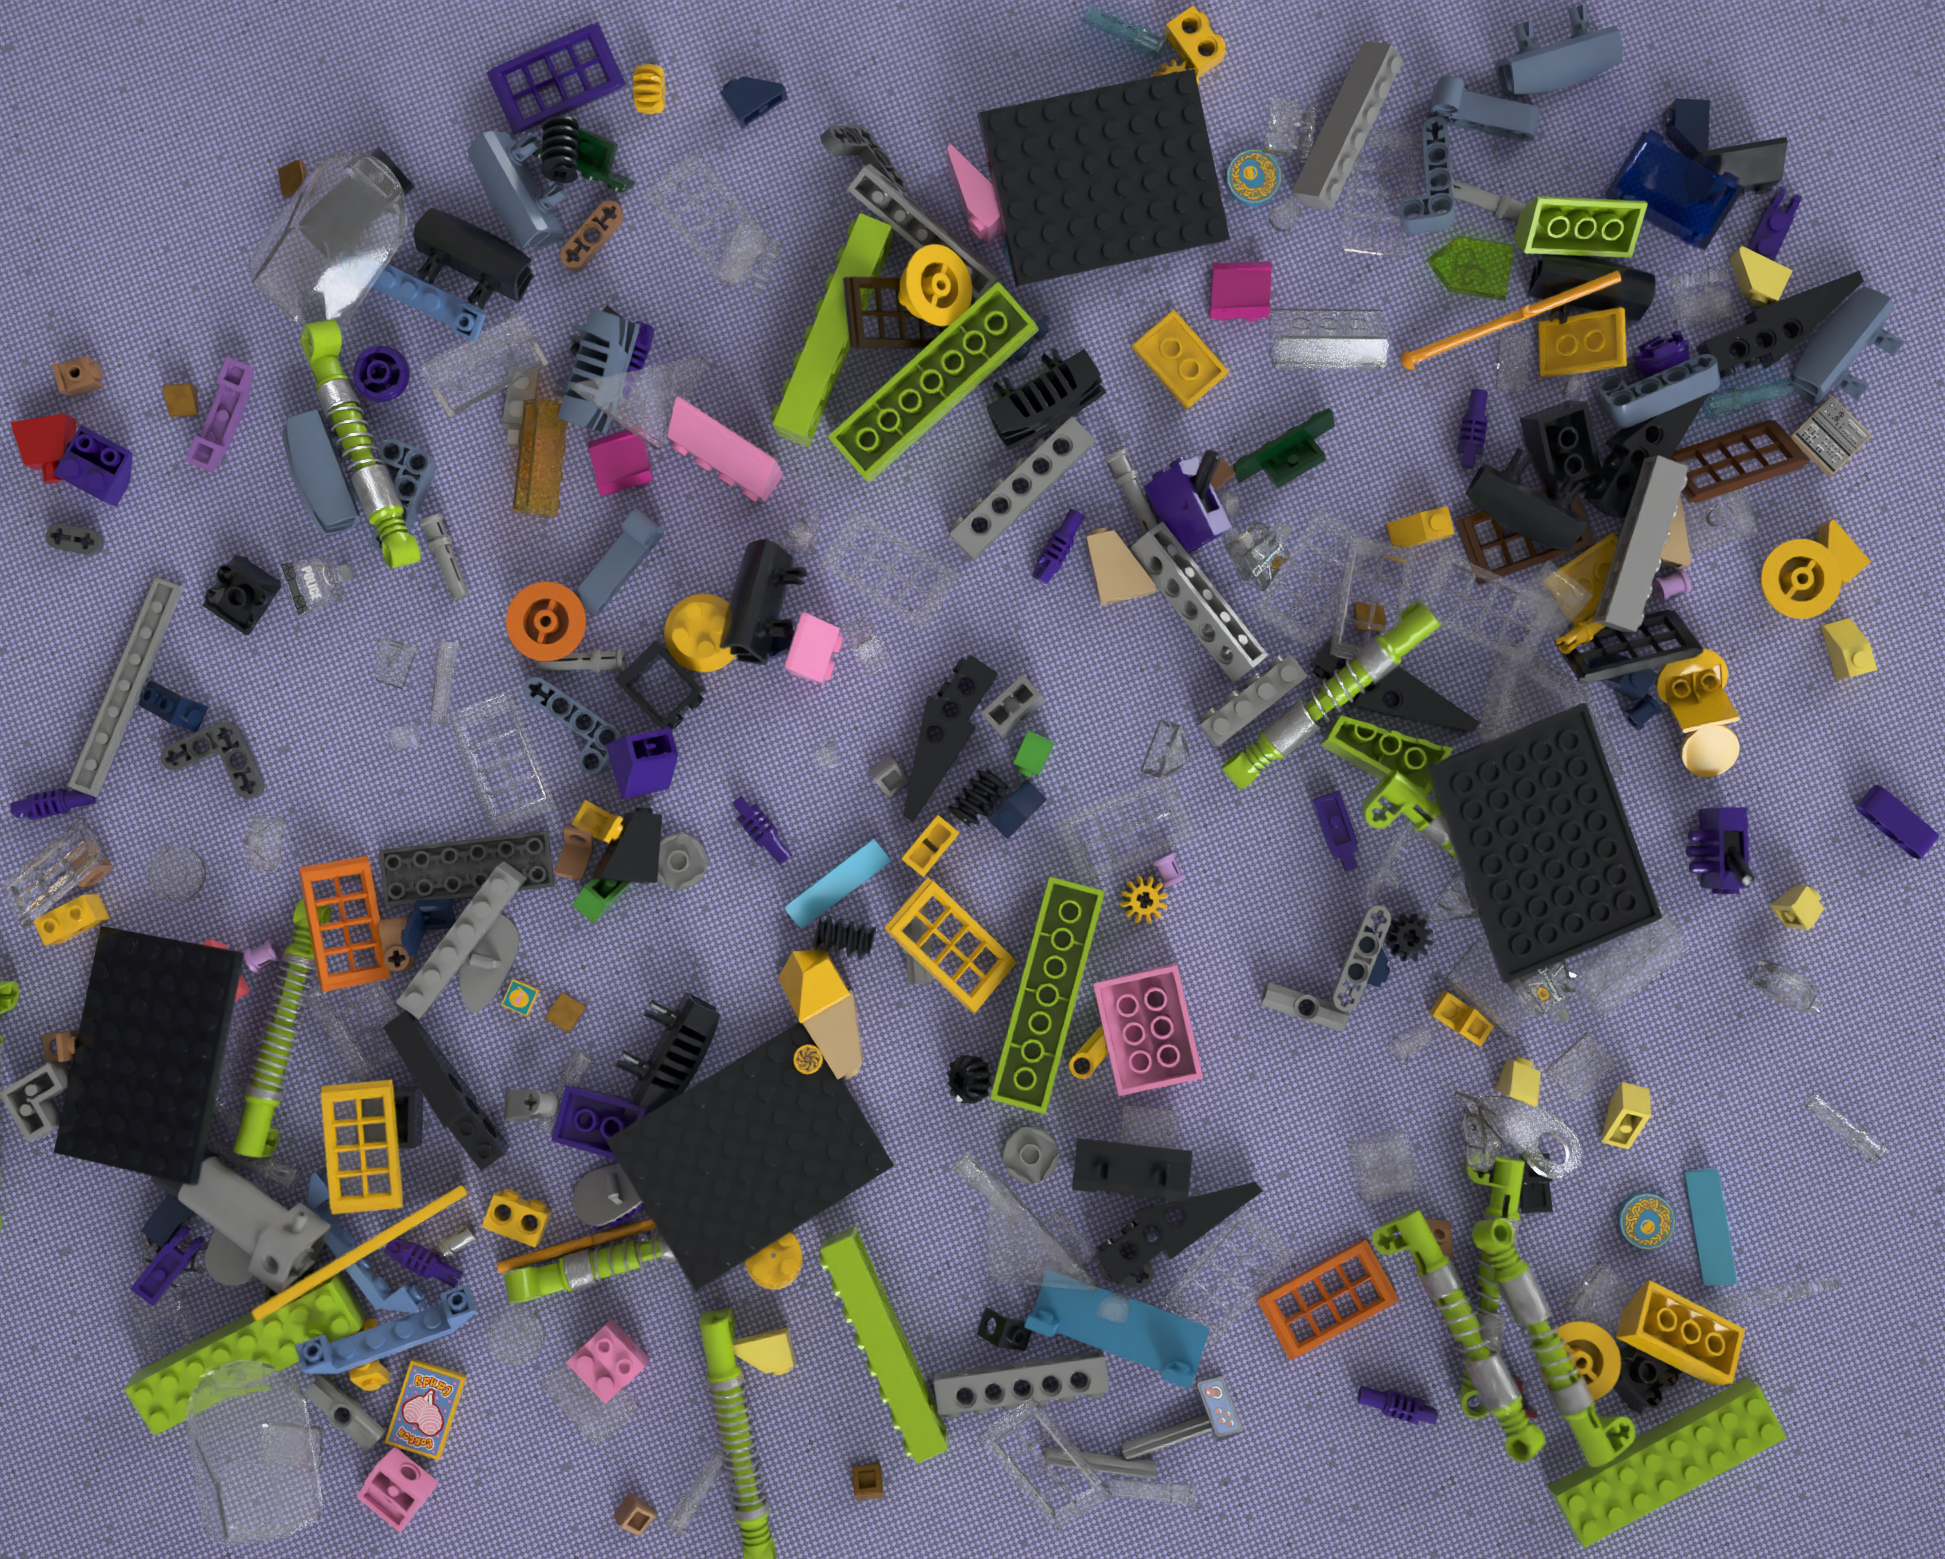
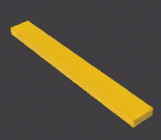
M460 1185L253 1309L251 1313L255 1320L263 1319L469 1195L465 1186Z

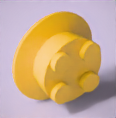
M935 244L924 246L912 255L906 269L902 273L898 300L911 314L924 319L930 324L937 326L951 325L970 307L972 282L969 271L963 260L951 249Z
M1808 539L1790 540L1777 546L1767 556L1761 570V589L1766 600L1776 611L1790 618L1807 619L1822 614L1832 606L1841 589V570L1835 556L1822 544Z
M695 594L681 600L671 610L665 623L664 638L670 655L681 666L695 672H713L725 667L736 657V655L730 654V647L725 649L719 648L729 602L712 594Z
M1574 1321L1559 1326L1558 1330L1554 1333H1557L1560 1339L1566 1340L1563 1346L1567 1353L1572 1354L1570 1358L1573 1367L1579 1368L1577 1374L1582 1375L1585 1379L1584 1381L1594 1398L1593 1400L1595 1401L1605 1396L1615 1385L1621 1369L1620 1352L1614 1339L1604 1329L1589 1322ZM1543 1378L1544 1382L1548 1386V1380Z

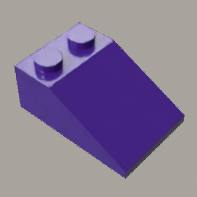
M566 1085L551 1141L617 1160L606 1139L653 1111L640 1106L630 1098Z

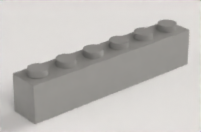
M1363 42L1292 190V193L1304 206L1331 211L1336 200L1339 198L1342 187L1352 171L1353 164L1364 146L1365 139L1373 123L1376 121L1377 114L1401 68L1403 59L1392 44Z
M1661 456L1644 458L1593 622L1621 632H1636L1637 628L1642 624L1644 619L1643 609L1653 590L1651 584L1654 574L1661 565L1660 555L1663 546L1670 537L1669 527L1671 521L1678 512L1679 504L1677 502L1680 492L1687 483L1686 474L1688 466Z
M505 861L500 863L396 1003L418 1019L424 1016L527 877Z

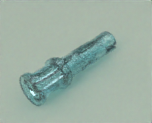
M1089 5L1083 17L1084 24L1093 26L1129 43L1132 50L1140 49L1153 55L1154 60L1160 58L1167 42L1168 36L1166 35L1159 36L1146 30L1144 25H1131Z
M1783 378L1782 380L1744 390L1730 388L1723 394L1715 396L1709 394L1703 403L1704 412L1709 419H1716L1719 414L1727 412L1739 413L1745 406L1790 396L1793 394V386L1783 387L1792 382L1789 378Z

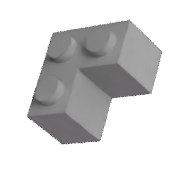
M55 1061L47 1063L0 1092L2 1100L27 1142L43 1138L59 1128L62 1113L53 1098L65 1092L69 1087L70 1071L65 1062Z

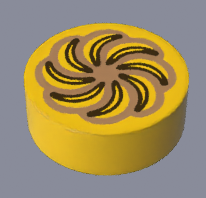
M813 1045L801 1046L793 1057L795 1068L802 1074L815 1073L821 1067L823 1061L820 1050Z

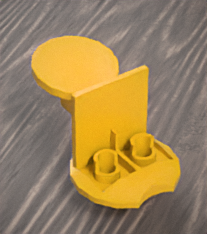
M1703 648V653L1697 654V657L1663 665L1657 675L1656 689L1660 699L1669 706L1682 732H1690L1686 735L1681 745L1680 755L1684 766L1694 775L1714 777L1732 767L1739 756L1740 745L1736 734L1728 726L1722 724L1740 721V716L1724 691L1729 673L1724 659L1715 651Z

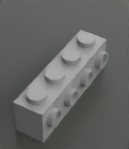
M1280 654L1267 664L1270 670L1261 676L1257 672L1245 682L1248 686L1240 693L1235 689L1222 699L1225 702L1224 706L1218 710L1212 707L1200 717L1203 722L1197 727L1214 748L1219 747L1308 677L1291 654L1285 658Z

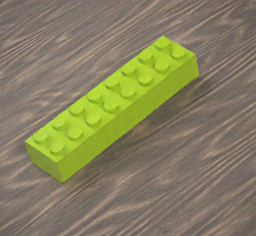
M859 213L857 221L852 220L849 225L847 236L850 238L846 247L841 246L837 254L836 262L839 264L836 272H831L827 278L825 289H828L826 296L824 300L820 298L816 305L814 315L817 318L814 325H809L803 338V341L806 342L802 352H797L792 365L795 368L792 378L787 377L782 388V394L785 395L781 405L776 404L771 415V420L774 421L773 426L778 436L808 448L850 350L843 278L880 277L894 243L891 225ZM860 288L862 310H866L874 289Z
M998 281L827 437L866 481L871 482L1037 333L1039 329L1036 323Z
M1048 876L992 1084L990 1100L1046 1114L1105 891Z
M854 1225L824 1239L820 1249L821 1254L818 1255L824 1271L829 1269L833 1280L830 1281L835 1296H841L845 1307L842 1308L847 1323H853L856 1329L854 1338L860 1351L864 1349L869 1359L866 1361L867 1368L871 1376H877L881 1386L878 1387L879 1395L883 1403H889L892 1414H890V1418L895 1430L901 1429L904 1437L902 1445L907 1457L913 1456L915 1463L918 1464L947 1451L949 1443L947 1428L941 1415H938L937 1406L856 1226Z
M339 1272L261 1320L256 1321L253 1314L249 1313L133 1373L124 1391L153 1435L156 1436L299 1361L296 1349L297 1344L325 1335L329 1343H332L360 1330L366 1313Z
M1745 1378L1638 1436L1629 1447L1609 1463L1598 1467H1590L1587 1464L1547 1487L1573 1536L1583 1548H1586L1786 1439L1787 1436L1760 1387L1748 1378Z

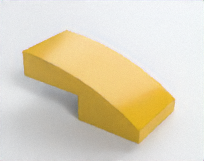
M1445 990L1441 992L1428 1013L1479 1047H1482L1496 1025L1495 1022L1479 1011L1468 1006Z

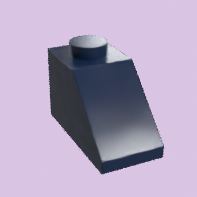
M745 76L738 80H730L724 85L723 90L720 91L724 104L741 129L788 99L783 84Z
M1675 99L1665 109L1663 114L1666 137L1690 162L1699 153L1708 150L1710 100Z
M1617 653L1610 655L1615 663L1631 659ZM1604 657L1592 659L1588 666L1592 669L1608 665ZM1644 669L1600 680V682L1634 701L1645 697L1658 674L1650 669Z
M1026 780L987 820L1006 839H1009L1047 799Z
M1365 926L1364 932L1375 934L1372 928L1370 929ZM1366 936L1359 941V949L1363 953H1369L1373 950L1374 941L1372 938ZM1382 947L1367 981V984L1379 988L1381 982L1385 983L1390 972V967L1387 966L1389 960ZM1354 963L1348 968L1350 978L1357 980L1362 977L1363 967L1359 963Z

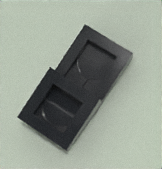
M1549 1153L1520 1154L1519 1159L1525 1161L1520 1192L1521 1213L1553 1212L1550 1191L1552 1174Z

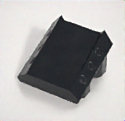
M235 555L230 563L219 567L216 573L218 581L213 588L207 591L202 606L244 635L249 636L280 590L281 581L257 567L247 557Z
M1629 1344L1620 1352L1621 1369L1613 1389L1626 1402L1628 1408L1641 1414L1646 1408H1654L1660 1405L1663 1400L1662 1392L1667 1387L1675 1386L1683 1371Z

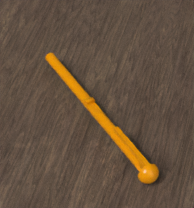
M1617 270L1410 353L1406 349L1401 354L1400 362L1405 369L1414 370V364L1621 282L1620 274Z
M652 1218L499 1261L497 1262V1269L499 1273L657 1227Z

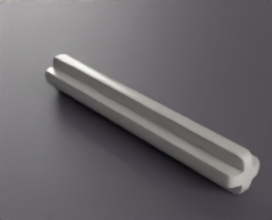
M1207 1414L1125 1442L1121 1445L1124 1458L1130 1460L1213 1431Z
M1050 1447L1046 1448L1044 1452V1464L1050 1466L1151 1479L1155 1478L1157 1473V1463L1151 1460L1135 1458L1126 1460L1120 1456Z

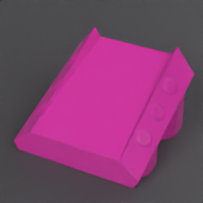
M1271 261L1213 263L1210 319L1228 321L1232 318H1244L1247 322H1257L1261 318H1268L1270 312Z
M641 426L588 441L600 496L619 493L621 490L633 486L637 488L645 487L650 481H653V469Z

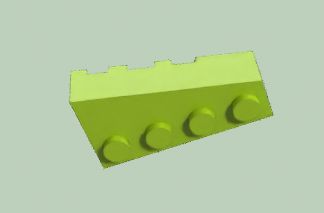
M1342 715L1332 721L1320 743V746L1379 780H1382L1392 770H1397L1426 796H1428L1432 787L1424 767L1449 757L1453 748L1448 746H1440L1424 739L1412 738L1402 735V733L1378 728L1376 725Z

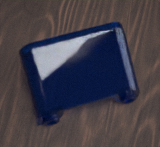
M1649 129L1647 133L1641 131L1600 195L1608 200L1646 201L1648 204L1643 220L1698 250H1706L1745 188L1738 184L1741 179L1727 171L1723 175L1715 174L1667 147L1662 142L1665 138L1662 134L1652 129Z

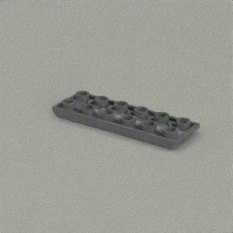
M549 830L379 850L385 906L416 903L417 900L475 896L494 869L503 861L527 877L518 891L555 887Z

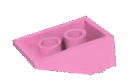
M950 144L947 147L948 169L967 224L970 226L968 230L978 241L983 239L989 244L1003 229L993 184Z
M802 612L784 668L792 675L824 685L826 679L831 680L835 664L831 663L834 652L839 653L843 644L844 637L840 636L841 630L808 613Z

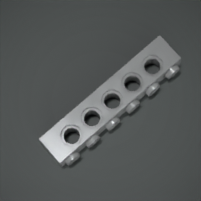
M871 164L864 166L847 188L851 194L883 221L891 225L895 231L918 250L924 246L935 244L945 246L954 251L963 260L969 271L972 282V296L977 300L1001 276L999 272Z
M1073 416L1051 429L1053 434L1046 441L1042 438L1031 448L1033 454L1025 460L1023 457L1012 466L1011 470L1013 473L1006 480L1001 477L990 488L993 492L986 499L980 497L970 507L973 512L965 519L962 516L959 517L950 526L952 530L949 534L950 539L973 562L1094 446L1095 439ZM1057 442H1063L1068 446L1069 451L1062 455L1057 454L1053 450V445ZM1041 461L1047 464L1048 471L1044 474H1037L1032 466L1036 462ZM1017 481H1023L1028 485V490L1023 494H1018L1013 490L1012 485ZM998 500L1004 501L1008 505V509L1004 513H996L992 509L993 503ZM983 520L987 523L988 528L983 533H976L971 527L973 522Z
M1164 522L1148 531L1129 548L1152 581L1233 683L1269 656Z
M1103 1350L934 1374L938 1415H945L946 1418L959 1417L962 1415V1412L973 1411L974 1414H983L989 1412L990 1408L1002 1407L1003 1410H1012L1018 1408L1019 1404L1030 1403L1031 1406H1040L1046 1404L1047 1400L1058 1399L1059 1402H1069L1075 1400V1396L1087 1395L1088 1398H1098L1103 1396L1104 1392H1110ZM1075 1372H1083L1086 1375V1379L1082 1383H1074L1071 1380V1376ZM1047 1376H1054L1058 1379L1057 1384L1053 1387H1046L1042 1381ZM1018 1380H1026L1030 1386L1025 1391H1018L1015 1389L1014 1384ZM990 1384H997L1001 1387V1391L996 1395L988 1394L985 1389ZM961 1388H969L973 1395L968 1399H962L958 1396L957 1392Z

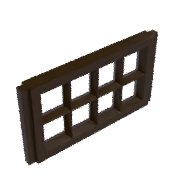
M843 278L850 348L924 349L935 339L927 338L925 320L918 318L920 338H906L904 317L916 316L909 311H904L903 305L898 300L901 278ZM860 288L874 289L876 310H862ZM881 289H895L897 311L883 310ZM863 316H877L879 338H865ZM884 316H898L900 338H886ZM950 325L939 326L940 334Z

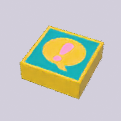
M512 979L501 1006L527 1017L533 1008L540 990L517 979Z

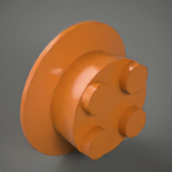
M537 582L523 588L513 598L506 615V628L511 642L522 654L538 661H555L569 655L580 644L586 630V613L580 599L569 588L555 582Z

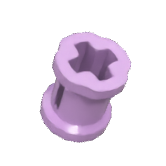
M1683 569L1676 570L1674 575L1663 579L1660 577L1653 579V588L1658 599L1661 602H1665L1670 596L1681 592L1684 594L1691 592V582L1687 573Z
M1175 852L1152 862L1153 867H1157L1164 881V888L1186 879L1185 874L1181 873L1177 865Z
M273 938L267 939L265 944L253 950L247 949L244 951L245 961L254 973L260 972L262 967L273 961H281V956H283L281 949Z

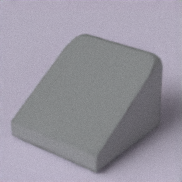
M887 755L868 771L888 798L910 782V779L891 755Z

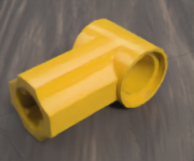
M1101 1025L1068 1061L1069 1072L1079 1079L1091 1076L1096 1067L1109 1054L1104 1030ZM1081 1057L1086 1058L1089 1063L1088 1070L1083 1074L1076 1073L1073 1067L1075 1060Z

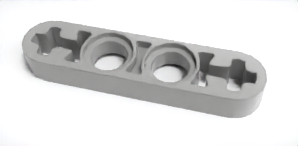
M1373 905L1367 908L1358 926L1331 994L1332 1004L1341 1011L1347 1012L1356 1008L1391 924V913L1384 906ZM1380 910L1384 922L1377 923L1374 931H1380L1379 936L1370 932H1364L1365 926L1370 929L1373 926L1374 920L1370 918L1371 914H1377ZM1366 936L1374 941V948L1369 953H1363L1359 949V941ZM1354 963H1359L1363 967V975L1357 980L1351 979L1348 975V968ZM1345 979L1351 984L1358 985L1357 990L1352 987L1350 988L1348 996L1352 998L1351 1003L1345 1002L1344 1006H1341V1000L1338 999L1339 993L1345 994L1348 988L1347 985H1342Z

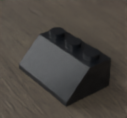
M1787 137L1702 151L1683 169L1689 202L1699 200L1700 204H1706L1722 196H1727V199H1735L1744 196L1746 192L1755 191V194L1759 195L1772 191V187L1780 182L1783 177L1788 144Z

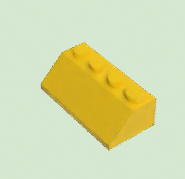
M1648 1280L1623 1309L1616 1338L1710 1386L1733 1384L1745 1329Z

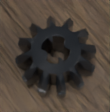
M1400 914V924L1396 920L1391 919L1390 925L1394 927V930L1388 929L1386 935L1392 936V939L1386 940L1384 943L1386 946L1395 945L1391 949L1390 954L1396 956L1400 953L1401 961H1406L1409 955L1412 961H1418V952L1425 956L1428 954V951L1423 947L1424 944L1433 945L1432 940L1426 939V936L1433 934V930H1423L1427 925V920L1421 919L1417 922V914H1411L1409 920L1405 914ZM1410 930L1414 940L1413 942L1408 941L1409 945H1407V940L1403 939L1404 933L1409 934Z
M976 1055L957 1057L954 1062L950 1063L951 1070L946 1072L949 1077V1082L946 1085L951 1087L950 1095L955 1096L957 1102L969 1104L978 1103L984 1097L989 1096L988 1088L993 1086L989 1081V1077L992 1074L987 1071L989 1063L983 1062L982 1057Z

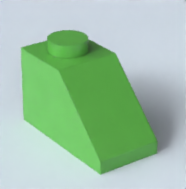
M1028 731L1013 762V765L1018 766L1016 772L1029 778L1033 774L1039 776L1054 742Z
M592 879L583 887L572 906L594 924L612 907L632 882Z

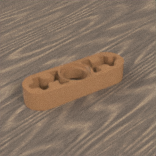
M612 200L602 202L561 249L560 259L568 270L577 272L584 269L622 225L624 213L617 202ZM615 209L614 213L617 217L614 220L612 218L606 220L605 211L612 212ZM597 220H599L601 224L605 221L604 225L607 228L606 231H604L602 227L598 223H596ZM590 229H596L600 232V237L595 243L585 241V234ZM581 241L583 246L589 249L588 252H585L583 248L581 249L577 243ZM580 250L578 253L580 260L578 262L574 260L570 262L569 253L576 254Z

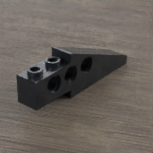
M1857 271L1758 308L1744 317L1747 325L1705 340L1696 347L1699 355L1710 354L1716 357L1720 379L1736 373L1735 368L1742 365L1749 369L1762 363L1764 369L1778 362L1864 282L1861 272ZM1783 327L1790 331V338L1783 334ZM1756 337L1763 340L1764 348L1758 346ZM1730 347H1734L1737 350L1738 358L1731 355Z
M1709 393L1637 425L1623 428L1607 440L1605 444L1612 451L1605 458L1603 467L1597 477L1591 482L1584 499L1605 516L1624 518L1628 512L1644 458L1661 456L1670 460Z
M1332 634L1327 637L1309 665L1314 668L1312 672L1319 678L1331 679L1335 675L1334 670L1336 669L1337 662L1353 661L1356 658L1355 653L1357 651ZM1398 665L1395 669L1388 672L1384 678H1381L1376 684L1372 683L1370 691L1357 693L1353 703L1349 705L1351 708L1464 733L1474 732L1480 723ZM1385 693H1390L1395 698V704L1392 708L1387 707L1383 703Z
M969 655L967 659L962 657L953 669L956 676L951 683L945 681L937 693L941 697L939 701L931 696L927 697L903 814L912 822L915 821L975 731L976 726L968 722V720L998 676L996 671L972 655ZM964 679H968L974 684V690L970 694H962L958 690V684ZM947 703H953L958 707V714L953 718H947L942 713V708ZM933 726L939 727L943 732L942 738L936 742H932L926 737L927 730Z
M405 1010L383 1026L385 1032L444 1128L448 1127L478 1168L483 1171L505 1155L509 1144L477 1104L476 1096L415 1016Z
M1252 1182L1190 1197L1187 1203L1170 1202L1137 1210L1135 1214L1141 1222L1136 1224L1133 1220L1120 1230L1123 1235L1116 1241H1113L1110 1237L1097 1247L1100 1252L1095 1256L1115 1284H1119L1162 1251L1168 1260H1171L1263 1191L1257 1182ZM1171 1208H1176L1181 1213V1220L1176 1225L1170 1224L1166 1219V1213ZM1148 1225H1153L1158 1230V1237L1153 1242L1145 1240L1143 1236V1230ZM1125 1242H1130L1135 1247V1255L1130 1259H1125L1120 1254V1247Z

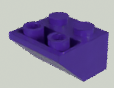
M80 425L53 475L99 500L117 507L130 484L133 452Z
M671 728L626 736L606 744L621 800L670 788L678 758Z

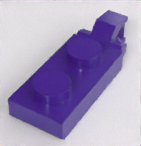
M1340 791L1311 800L1333 859L1340 858L1344 871L1357 868L1353 853L1359 851L1357 847L1359 843Z

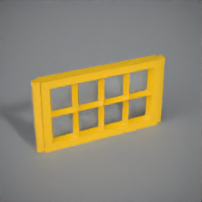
M392 1080L321 1086L329 1200L332 1214L402 1208L403 1196Z

